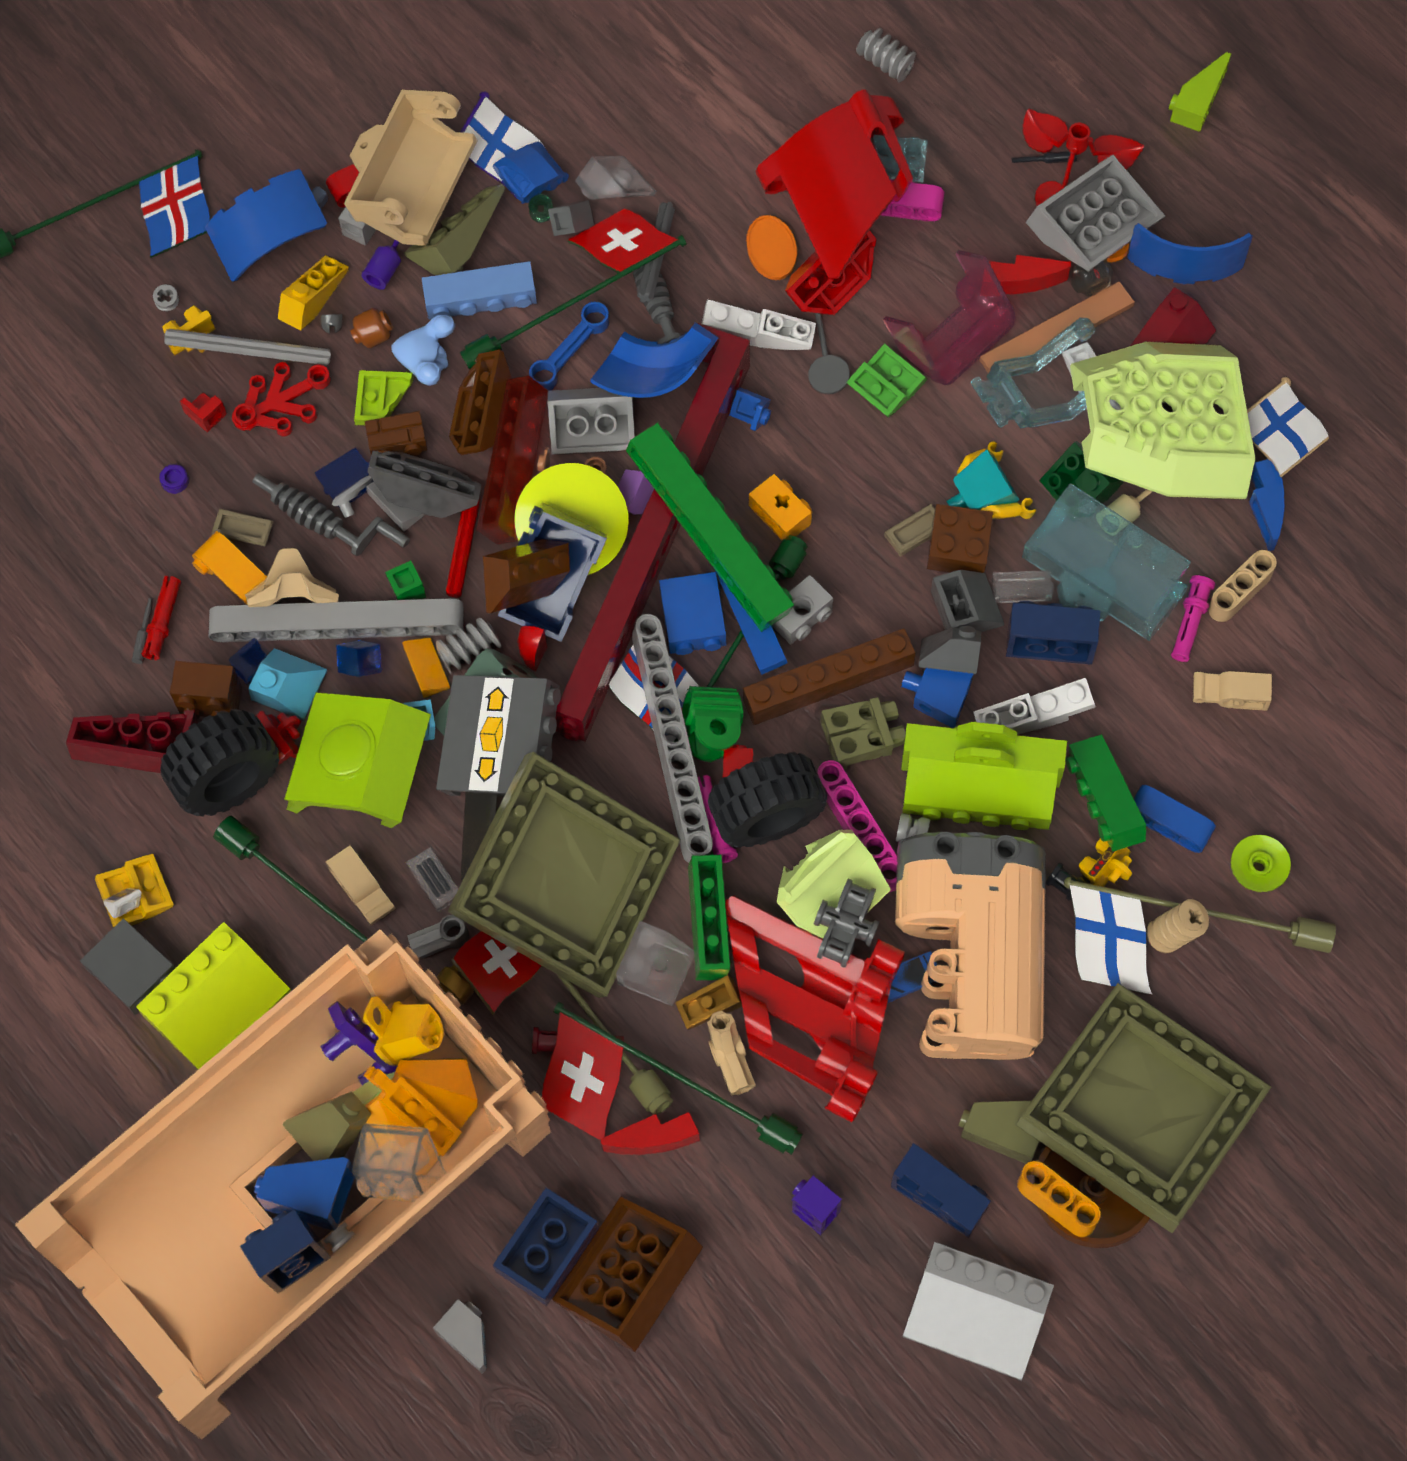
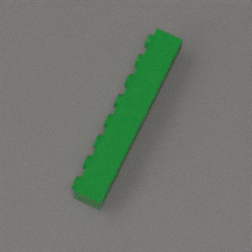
M656 423L629 441L626 452L759 630L763 632L790 613L794 606L791 594L787 589L781 588L775 580L776 577L773 570L768 565H764L758 557L756 547L751 542L745 540L738 523L733 519L730 520L724 512L722 502L717 497L712 496L707 489V483L700 474H696L691 468L687 455L682 451L679 452L673 444L674 441L671 434Z

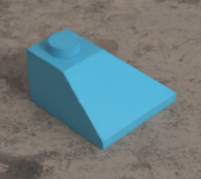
M274 648L260 663L248 688L252 701L287 715H296L300 720L304 721L312 705L315 692H318L325 678L327 669Z

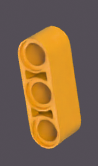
M1031 1161L1024 1166L1017 1183L1022 1195L1078 1237L1089 1236L1100 1219L1101 1212L1099 1207L1045 1164L1039 1161ZM1034 1175L1038 1177L1041 1183L1033 1184L1029 1182L1026 1176ZM1051 1195H1061L1066 1203L1060 1204L1055 1202ZM1077 1214L1087 1215L1091 1223L1081 1222Z

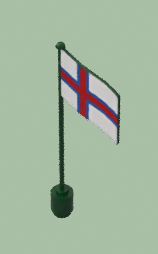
M789 535L787 539H783L770 559L769 565L775 574L776 581L779 578H793L806 557L808 546L800 538ZM643 628L641 632L647 635L645 629ZM742 630L739 632L707 687L715 685L744 637ZM632 645L611 679L609 687L627 709L653 730L634 645ZM653 654L646 655L651 661H659L658 657ZM669 656L682 710L685 694L689 686L699 685L681 665ZM653 681L657 688H665L662 682ZM659 708V711L664 715L672 714L667 708ZM665 735L668 741L678 742L674 735Z

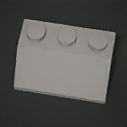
M601 388L548 391L552 454L626 450L629 441L635 437L632 397L617 395Z

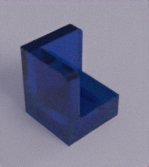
M253 638L228 660L231 666L234 667L236 674L250 686L260 663L267 655L261 649L259 642Z
M357 640L336 645L339 673L362 677L382 672L380 644Z

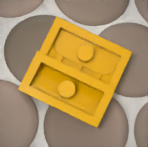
M153 853L126 861L124 867L98 874L95 877L103 901L127 888L139 889L142 893L139 907L117 918H113L107 910L113 927L122 919H125L131 926L165 912L174 905Z

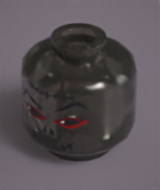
M1104 260L1089 272L1079 265H1075L1072 269L1073 278L1070 280L1071 285L1077 293H1083L1088 297L1094 296L1110 286L1113 270L1107 260Z

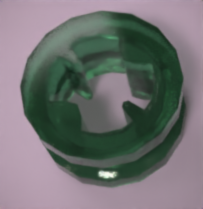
M536 195L531 198L528 205L530 217L540 223L550 220L548 209L553 208L552 200L546 195ZM544 205V211L538 212V206Z

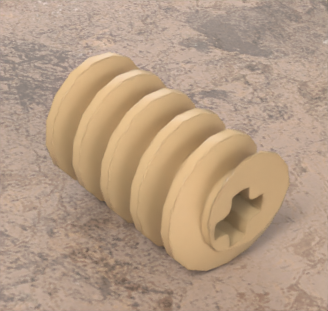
M1187 899L1149 923L1147 927L1148 941L1159 952H1174L1207 931L1209 926L1208 913L1199 901Z

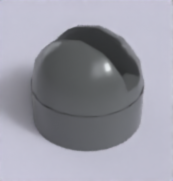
M342 314L320 315L321 327L325 332L330 333V326H334L335 333L340 331L343 324Z

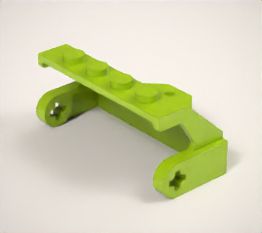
M971 722L958 725L957 729L907 723L901 770L907 771L902 813L922 815L930 820L949 818L961 824L975 821L982 822L983 825L989 827H997L1002 824L1011 825L1012 828L1017 830H1027L1029 828L1049 830L1056 788L1060 787L1065 769L1067 741L1019 736L1016 731L999 724Z

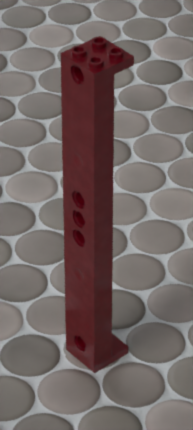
M697 323L717 336L718 340L702 360L709 363V366L674 445L679 452L682 451L687 455L694 472L702 476L730 414L736 392L742 386L750 368V340ZM655 489L650 496L563 692L560 703L557 705L555 717L557 723L556 731L571 741L579 739L586 742L609 690V683L615 675L630 642L637 619L644 610L681 524Z

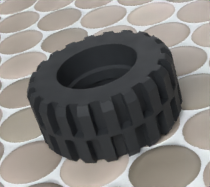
M231 709L230 712L224 710L217 712V715H209L202 718L203 721L189 726L186 732H181L176 737V741L168 746L166 754H163L160 772L162 779L183 811L202 817L204 815L213 816L217 812L224 813L233 806L243 804L247 798H252L261 787L264 788L268 783L269 777H273L279 763V750L258 717L253 715V713Z
M795 752L775 754L772 757L767 756L754 763L750 762L741 769L734 770L729 776L723 777L718 785H714L708 798V806L721 838L730 846L737 848L743 846L746 848L753 847L757 844L763 845L769 841L781 839L787 834H792L797 829L808 825L811 820L816 819L820 812L824 811L827 803V794L813 761L804 754H796Z

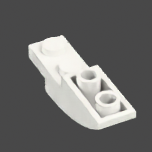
M707 300L701 323L750 340V346L781 350L811 349L816 327L815 322L763 309L760 314L712 300Z
M1083 678L1033 696L1027 693L974 711L976 722L1004 725L1016 731L1017 734H1022L1068 721L1069 716L1095 708L1096 706L1087 680Z

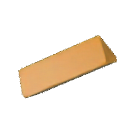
M431 638L402 642L423 698L450 689L449 682Z

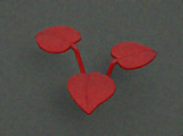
M1030 108L1027 109L1024 117L1023 135L1026 143L1032 149L1039 152H1048L1054 145L1060 148L1066 142V147L1070 152L1062 185L1056 181H1047L1041 184L1035 194L1037 206L1067 186L1075 155L1086 151L1088 146L1091 154L1098 156V164L1113 154L1126 170L1134 164L1144 148L1143 144L1135 140L1117 135L1100 136L1095 139L1093 145V138L1090 137V128L1086 124L1074 123L1068 130L1066 123L1060 118L1050 114L1039 113Z

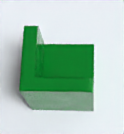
M408 561L385 572L397 600H419L426 598L423 583L412 561Z

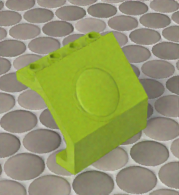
M315 692L284 799L289 801L286 810L299 813L307 806L353 810L382 819L380 825L389 828L398 825L402 821L431 714L392 699Z

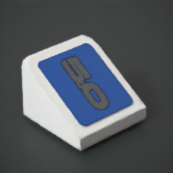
M127 888L105 899L103 903L111 916L117 918L139 907L142 893L139 889Z

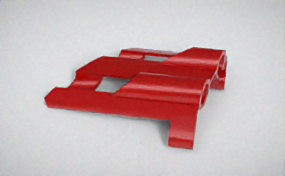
M735 895L725 900L726 920L749 1049L831 1095L832 1097L824 1109L853 1123L863 1107L865 1098L878 1074V1071L873 1069L891 984L902 963L905 952L878 939L870 958L867 957L864 960L851 953L846 968H843L836 961L825 957L822 959L817 958L823 939ZM754 936L796 957L804 973V984L801 987L759 967ZM768 1013L810 1034L821 1050L817 1061L773 1040Z

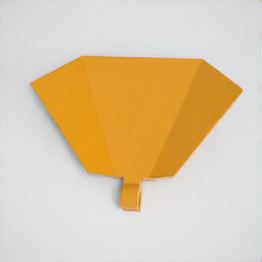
M400 1059L392 1079L388 1078L378 1068L375 1069L373 1066L368 1068L363 1076L381 1090V1093L365 1105L371 1113V1116L363 1126L368 1180H421L439 1155L444 1156L462 1133L460 1128L478 1107V1099L467 1059Z

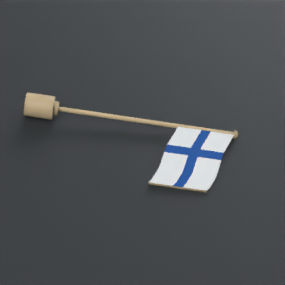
M1283 377L1279 385L1247 409L1252 442L1273 463L1280 478L1329 439L1328 433L1320 420L1298 400L1290 388L1291 380L1288 377ZM1146 489L1136 498L1122 494L1096 515L1098 525L1107 535L1115 537L1140 517L1141 506L1139 502L1153 491Z

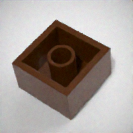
M936 504L927 569L950 573L957 570L984 573L987 565L993 512Z
M175 661L170 695L180 714H184V711L195 710L198 719L200 716L217 715V712L224 710L230 712L231 709L239 710L242 685L233 666Z

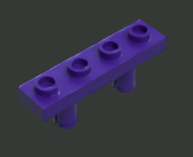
M338 1001L328 1008L335 1027L339 1030L331 1039L320 1046L329 1060L334 1061L352 1045H357L376 1061L372 1064L375 1069H380L385 1075L396 1071L397 1066L388 1065L375 1053L374 1047L378 1037L367 1024L365 1025L354 1009L351 1007L346 1009ZM367 1070L358 1075L361 1085L369 1081L363 1076Z

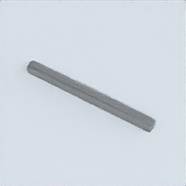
M166 329L164 337L165 344L170 346L329 365L331 351L325 348Z

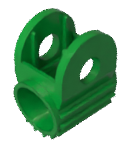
M689 686L685 694L682 714L692 755L705 762L717 761L724 756V750L732 747L739 739L743 723V706L737 689Z

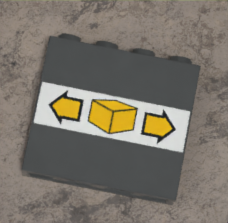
M453 675L436 790L450 796H460L461 792L506 794L525 754L535 752L551 762L552 738L557 727L555 719L556 710L561 699L560 686L544 678Z

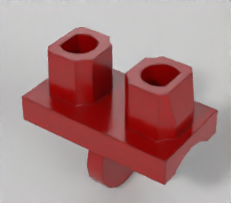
M261 710L256 716L279 750L278 764H281L289 757L296 758L299 747L294 740L300 736L297 730L301 724L300 719L296 715L287 717L285 713H280L276 718L273 714L266 715Z

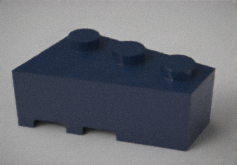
M915 1143L912 1144L893 1173L891 1183L893 1189L967 1237H970L991 1202L984 1190L975 1185H969L961 1179L960 1175L945 1167Z

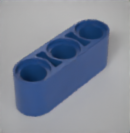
M1141 785L1134 796V800L1147 827L1190 851L1201 853L1216 829V825L1209 818L1150 786Z

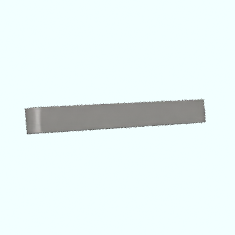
M458 599L272 604L271 606L264 607L228 605L215 606L209 610V639L216 642L456 635L457 629L463 630V602Z
M644 614L637 619L632 633V641L678 838L681 839L679 842L684 860L689 863L691 856L709 855L713 842L662 625L656 616ZM648 628L653 634L646 635L640 629ZM653 654L658 657L659 661H651L646 655ZM653 681L662 682L665 688H657ZM659 708H667L672 714L664 715L659 711ZM665 735H674L678 742L668 741ZM678 761L684 765L685 769L678 770L672 766L671 762ZM678 789L688 790L691 796H681ZM692 816L697 820L698 824H688L684 817ZM690 844H700L704 852H695Z

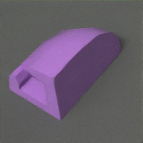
M625 469L618 488L625 499L628 513L634 515L643 514L654 488L641 471Z

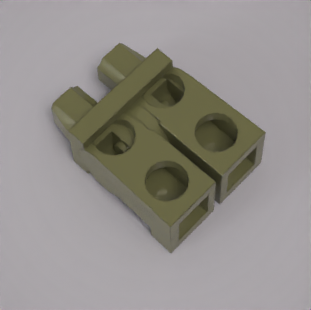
M876 697L870 699V701L823 710L820 723L829 745L832 760L838 762L843 769H847L848 765L892 755L893 748L903 745L905 740L904 727L901 725L889 729L887 721L898 719L899 714L895 701L880 703L879 698Z

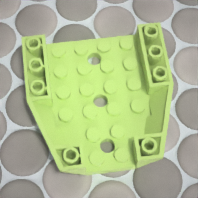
M1143 342L1070 365L1074 391H1084L1090 425V433L1082 441L1085 468L1168 497L1247 498L1255 463V454L1238 357L1221 345ZM1109 400H1115L1120 405L1121 410L1114 409L1110 405ZM1162 402H1166L1171 406L1173 412L1166 411L1162 407ZM1213 404H1217L1222 408L1224 414L1217 413L1214 410Z

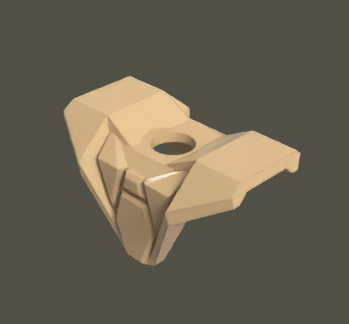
M296 548L280 549L266 579L245 594L248 607L271 606L285 597L303 596L315 603L338 602L339 597L336 589L312 576Z

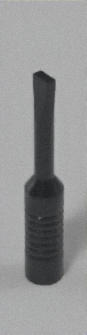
M1049 152L1043 156L1011 158L1012 163L1043 161L1047 164L1069 161L1070 152ZM1075 155L1074 162L1077 161V155Z

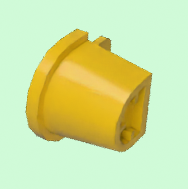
M375 996L370 998L363 1014L365 1023L378 1037L374 1047L375 1053L390 1066H398L400 1059H412V1057L435 1050L442 1043L444 1036L442 1021L430 1004L403 1005L400 1001L393 1003L391 1010H389L382 1000ZM375 1007L381 1013V1022L379 1024L373 1018Z

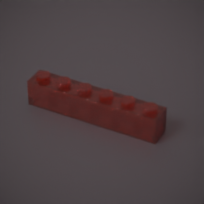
M530 376L507 379L476 529L495 544L518 542L515 530L516 505L523 489L532 479L548 399V390Z

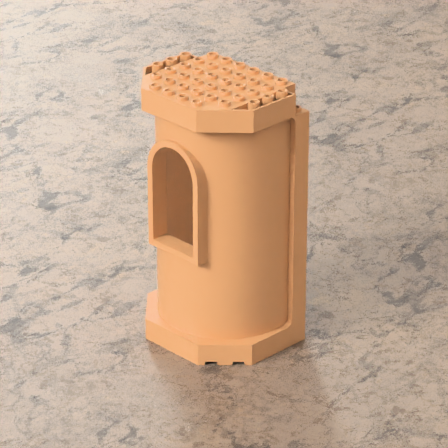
M381 929L355 951L348 944L15 1224L31 1245L64 1273L77 1288L85 1287L82 1290L83 1296L163 1390L158 1398L179 1423L201 1440L232 1414L220 1399V1395L489 1158L505 1144L511 1146L523 1157L551 1133L548 1123L550 1118L547 1115L549 1112L545 1108L546 1103L535 1091L531 1094L527 1091L528 1089L524 1085L525 1080L522 1077L523 1072L512 1060L508 1063L505 1061L501 1054L502 1049L491 1037L487 1040L484 1038L480 1031L482 1028L470 1014L466 1017L464 1016V1013L459 1008L461 1006L460 1003L449 991L446 994L443 993L439 986L440 981L429 969L425 972L423 971V968L418 963L420 960L408 946L403 949V946L393 934L386 936ZM378 996L389 1010H391L393 1003L400 1001L403 1005L430 1004L442 1021L443 1040L439 1048L412 1057V1059H467L478 1099V1107L460 1128L462 1133L444 1156L439 1155L421 1180L388 1181L338 1225L339 1227L345 1222L347 1224L346 1229L349 1232L353 1231L355 1235L336 1252H333L331 1250L332 1245L324 1242L325 1238L333 1231L327 1234L321 1240V1243L331 1258L278 1294L259 1278L240 1248L246 1242L245 1238L250 1233L258 1229L263 1231L273 1224L272 1218L250 1193L255 1189L259 1175H264L267 1167L283 1165L302 1149L283 1126L284 1121L346 1093L354 1092L362 1086L358 1075L362 1074L376 1062L357 1045H352L334 1061L329 1060L325 1056L320 1046L339 1031L335 1027L328 1008L338 1001L346 1009L350 1007L354 1009L366 1025L363 1014L371 997ZM375 1007L373 1018L379 1024L381 1022V1013Z

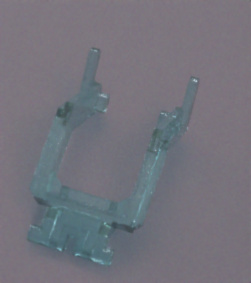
M1080 317L1033 355L995 361L986 376L988 378L987 381H982L980 377H975L971 380L970 383L982 402H989L986 408L999 428L1004 427L1009 422L1008 420L1013 419L1020 429L1068 421L1087 408L1085 393L1082 391L1068 403L1033 409L1011 377L1038 372L1078 339L1084 342L1091 338L1096 328L1089 318Z

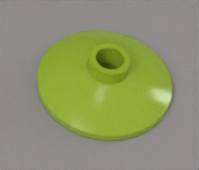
M1252 835L1241 840L1234 848L1231 856V869L1237 881L1247 889L1256 892H1269L1277 889L1286 881L1290 873L1291 861L1286 848L1278 840L1266 835ZM1261 863L1264 866V870H1256L1254 864Z

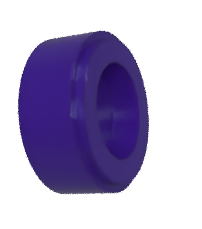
M177 464L166 466L159 476L163 489L168 493H180L189 484L186 470Z

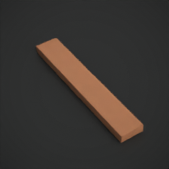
M1119 281L980 356V362L995 382L1132 308L1134 300Z

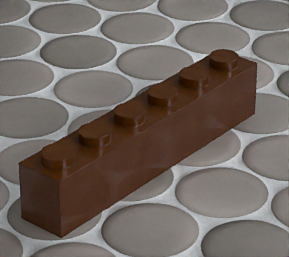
M905 628L746 686L743 688V702L753 725H757L913 667L916 652Z

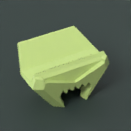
M838 830L806 845L808 854H806L805 859L800 860L799 864L793 867L792 871L784 866L777 903L796 926L823 939L829 927L821 924L819 926L814 925L822 901L826 900L828 905L837 908L848 878L852 879L854 884L869 890L871 888L876 889L869 911L891 889L872 854L852 830Z

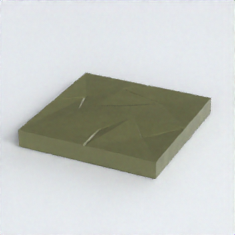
M531 752L525 754L447 912L598 998L607 997L681 839L537 753Z
M1117 983L1021 1115L1017 1126L1173 1233L1263 1101L1271 1086Z

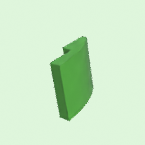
M884 343L868 363L864 361L846 383L889 418L921 388L927 379Z

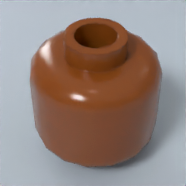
M373 307L353 318L354 328L350 332L357 344L362 343L365 347L371 349L390 338V331L393 330V325L384 310L379 311Z

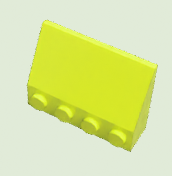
M223 922L136 1007L142 1016L199 1070L281 1001L291 989L242 938Z

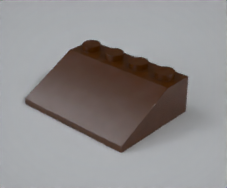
M620 1196L552 1300L610 1339L636 1352L703 1249V1246L689 1231Z

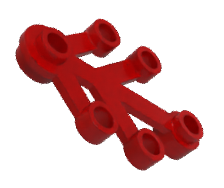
M277 363L273 368L274 377L266 400L257 404L259 394L266 391L267 384L263 376H252L249 380L250 388L245 403L239 404L232 413L233 424L236 428L243 431L260 426L274 429L280 436H288L293 431L290 419L286 417L275 419L264 416V414L276 411L301 417V420L307 424L313 423L317 419V412L313 405H298L289 403V401L313 388L319 390L326 388L331 380L328 369L323 365H314L308 370L307 379L281 392L284 381L291 377V370L287 363ZM281 369L287 370L284 374H278ZM319 377L324 378V380L320 382H315V380ZM256 382H262L260 387L253 386ZM307 411L313 412L311 416H304V413ZM245 416H250V417H251V418L248 419V420H245V421L242 420V418L245 417ZM283 424L288 425V427L284 430L279 429V427Z

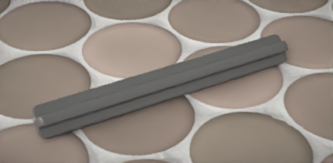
M669 201L667 203L662 202L659 205L654 225L657 230L669 235L675 208L672 207L673 204ZM664 254L644 265L637 296L640 298L639 301L642 303L653 300Z

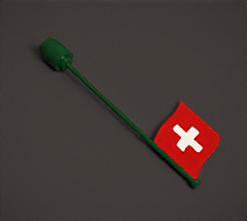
M622 209L567 240L568 243L584 249L601 265L618 274L499 340L495 336L490 338L488 334H485L465 345V349L460 351V354L468 369L470 370L476 364L475 359L478 354L495 350L502 351L500 345L679 245L681 247L687 245L684 237L680 235L677 239L657 230L640 215L630 210Z
M558 1002L553 1012L557 1015L560 1014L556 1045L544 1079L542 1099L546 1103L545 1108L551 1113L599 1140L606 1137L607 1118L620 1081L623 1050L625 1049L759 1125L756 1129L761 1134L758 1140L783 1154L785 1151L791 1155L793 1154L804 1134L797 1130L798 1126L775 1113H772L770 1118L764 1115L762 1120L563 1008L564 1004Z

